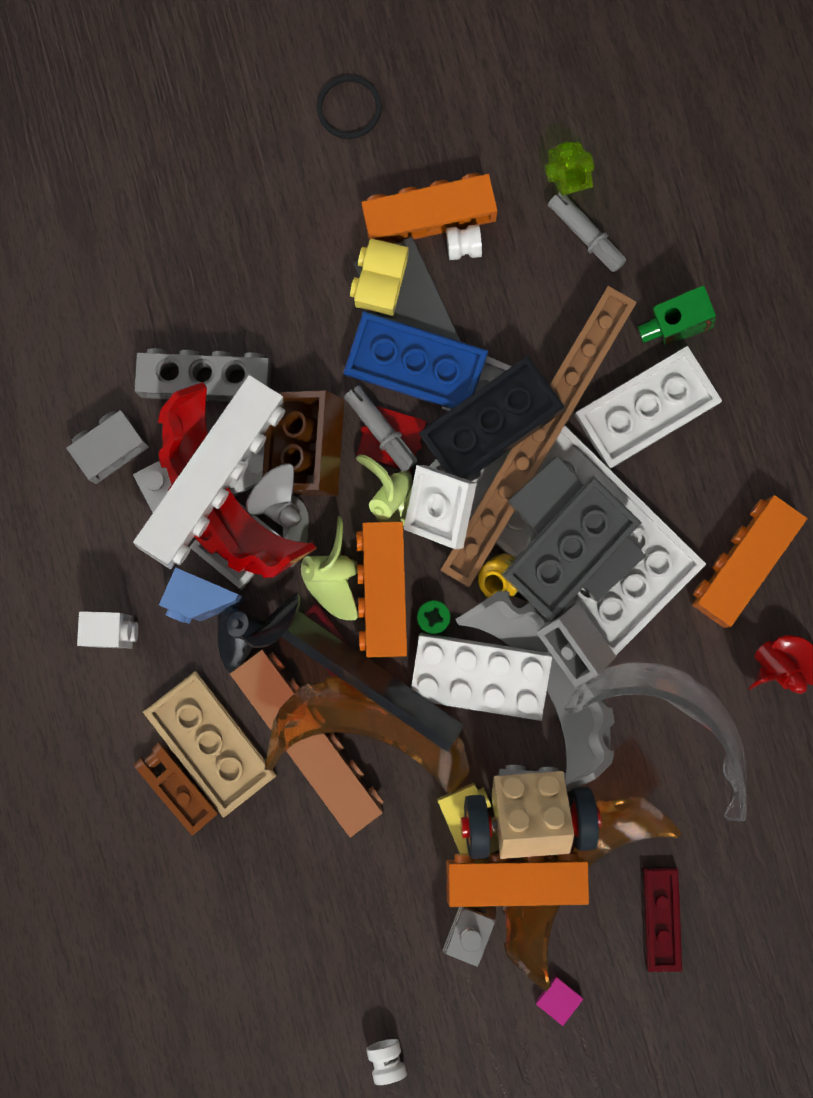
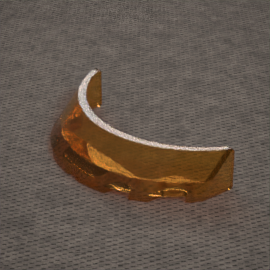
M338 676L327 677L324 682L311 686L309 683L302 686L283 704L273 721L264 770L272 771L280 756L289 747L305 738L318 734L340 732L371 737L399 749L422 765L448 793L455 792L470 770L464 744L459 737L456 738L451 748L446 752Z
M630 796V799L610 801L598 799L595 801L601 814V828H599L597 848L579 851L573 842L570 852H577L578 858L585 859L588 862L589 868L599 858L625 844L647 838H679L682 832L666 815L644 798ZM545 855L544 858H557V855ZM560 905L504 906L503 913L506 915L507 941L504 942L507 957L526 977L547 992L551 987L547 961L548 943L553 921Z

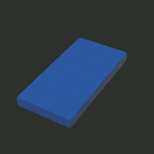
M363 311L343 374L453 409L475 393L488 350Z

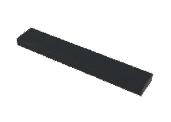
M301 612L296 615L291 626L281 636L446 752L451 748L463 729L464 725Z

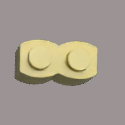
M371 238L368 247L362 246L358 259V266L363 267L360 278L354 277L350 291V297L355 298V307L390 316L394 315L409 256V247Z

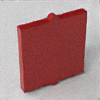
M376 406L392 428L402 434L401 439L416 457L417 451L422 449L420 444L422 437L419 435V432L425 429L427 421ZM367 426L362 427L361 432L363 435L356 456L360 454L366 455L377 463L400 469L386 450L381 451L379 448L381 444Z

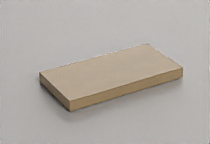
M194 671L143 711L144 715L223 818L277 776L197 671Z

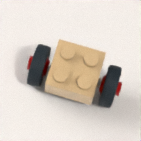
M563 771L494 776L492 788L494 817H492V821L484 795L465 797L464 817H460L461 836L466 838L468 853L472 859L489 857L492 831L493 833L497 832L500 859L570 854L573 842L579 851L597 848L599 828H601V814L599 807L596 806L594 794L589 787L571 789L568 801Z

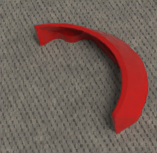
M204 382L174 392L160 409L158 423L163 424V447L158 453L161 468L167 469L171 486L208 435L206 425L207 387ZM228 487L226 491L229 492V495L219 509L214 507L208 515L207 519L210 522L206 530L200 537L194 536L211 555L217 553L227 560V567L237 572L245 570L263 575V578L279 575L317 549L314 543L292 541L278 536L263 527L247 513Z

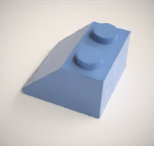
M175 567L159 605L167 608L166 616L190 624L192 619L203 621L223 613L229 606L238 607L243 605L246 598Z

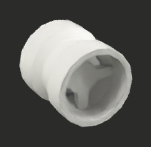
M479 224L469 225L466 229H458L457 227L446 228L449 260H458L465 254H468L471 258L482 257Z
M398 1039L379 1041L366 1048L368 1059L374 1065V1070L372 1071L374 1084L387 1085L400 1081L407 1076L405 1063L401 1062L399 1057L401 1047Z

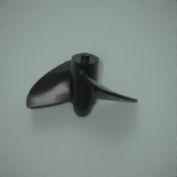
M294 593L266 620L240 612L236 606H229L225 609L220 620L218 648L220 658L229 673L242 665L253 647H267L275 643L286 632L299 610L300 595L298 593Z

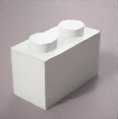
M79 612L77 646L132 649L133 642H136L138 639V623L134 622V616L110 612Z

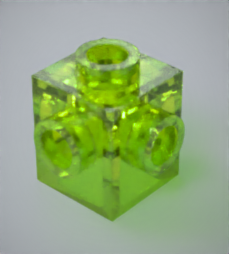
M564 142L559 144L557 148L548 150L549 163H545L546 176L549 183L554 182L562 196L593 187L591 173L594 171L593 158L591 153L586 152L579 142Z

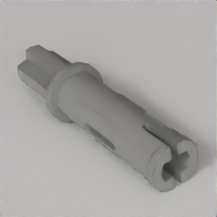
M560 191L558 195H555L549 201L548 207L587 245V251L590 254L594 253L613 272L619 270L624 265L626 258L607 239L609 235L606 232L602 233L568 198L564 191Z
M361 386L355 387V392L350 390L344 397L345 401L349 403L381 444L379 446L381 451L386 450L401 471L410 470L417 463V458L401 439L402 434L392 428Z

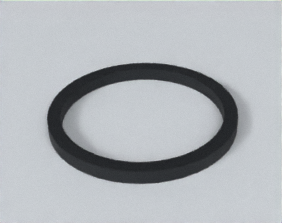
M348 75L335 78L326 84L318 97V117L323 127L336 137L343 139L362 137L369 133L379 120L381 114L379 94L371 83L361 77ZM343 82H355L365 86L373 94L376 101V113L371 123L364 129L353 133L335 130L326 122L322 114V103L325 95L332 87Z

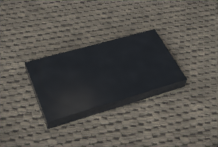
M526 356L419 432V435L446 473L468 480L566 411V408L529 357Z

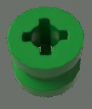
M429 601L420 607L417 621L424 632L435 635L447 628L450 623V613L445 604L439 601Z

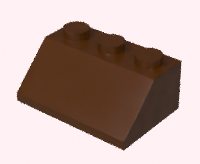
M326 390L277 392L283 396L284 406L282 408L285 409V413L275 427L270 425L265 432L267 438L264 443L262 477L271 469L290 463L294 466V495L338 496L345 399Z

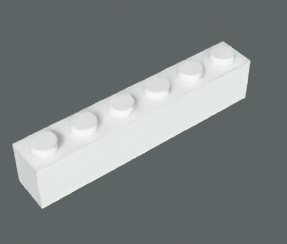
M250 375L246 378L133 541L138 549L170 570L175 563L178 565L183 563L191 550L188 547L190 541L195 535L200 537L210 522L207 517L214 507L219 509L229 495V492L226 491L227 487L233 479L238 481L248 467L245 461L251 452L255 454L259 452L267 438L264 436V433L270 425L275 427L285 413V409L282 408L284 406L283 396Z

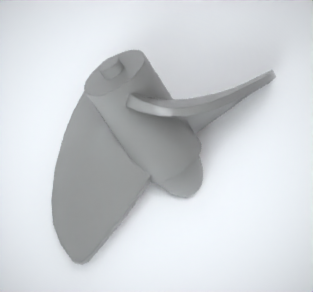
M290 463L280 465L271 469L257 482L248 497L246 508L250 515L264 514L281 525L284 538L307 543L309 528L308 512L304 503L298 497L292 495L294 466Z

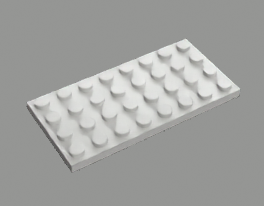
M564 426L538 472L554 457L558 456L582 484L591 476H594L642 522L629 537L646 557L599 601H594L585 589L582 588L565 607L567 608L578 601L614 654L617 655L706 563ZM511 450L468 479L477 483L470 518L473 516ZM437 459L429 466L445 472ZM514 511L496 544L506 554L517 557L537 535Z

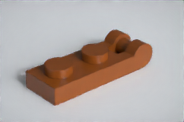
M158 742L152 747L153 752L145 759L141 757L134 763V767L193 836L218 815L219 812L172 757L170 751L161 742ZM161 762L167 770L158 776L154 772V768Z

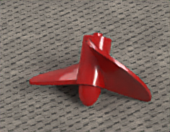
M784 635L774 641L764 643L756 651L755 659L761 664V668L755 681L748 688L749 691L760 684L774 680L784 689H789L797 694L805 693L807 684L813 685V644L805 638L796 635Z

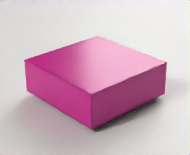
M555 975L535 1003L559 1024L564 1026L583 1001V996Z

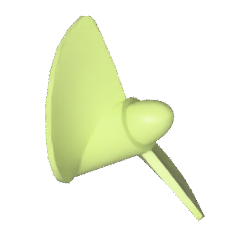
M357 455L356 460L372 471L383 484L369 502L371 512L380 522H403L404 526L412 490L413 476L411 472L400 471L389 476L387 471L366 455Z
M337 516L336 537L330 556L304 557L301 564V575L312 596L329 613L339 619L357 620L359 617L348 579L357 574L358 563L345 555H341L343 522L341 516Z

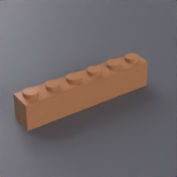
M261 650L231 672L230 675L351 838L383 813L384 810L380 805L384 803V800L374 786L368 789L360 779L364 776V773L355 760L352 759L348 762L343 756L341 750L345 747L335 733L332 732L329 735L321 726V723L325 721L314 705L308 708L301 699L305 693L295 679L292 678L288 681L281 672L285 666L276 653L273 651L268 654L266 650Z

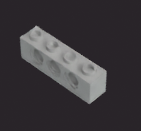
M150 348L147 349V353H137L135 393L140 398L169 399L174 392L201 383L197 381V374L200 370L208 368L212 370V375L209 380L204 382L207 387L206 401L231 402L249 375L271 388L272 365L269 358H264V355L260 353H245L244 357H232V354L229 352L214 351L212 356L199 355V352L194 350H180L179 354H167L166 350ZM169 368H179L177 378L171 381L165 380L164 375ZM235 370L245 372L244 379L239 383L229 382V376Z

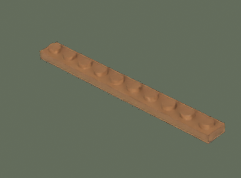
M610 286L606 288L549 385L564 404L566 411L512 448L468 523L464 547L451 551L440 570L441 572L468 588L471 586L515 511L507 503V500L538 472L635 307L636 301Z

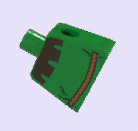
M703 285L653 307L654 318L637 324V329L643 343L661 337L664 345L713 329L716 314L705 286ZM674 318L677 319L679 322L677 324L671 325L668 324L666 320Z

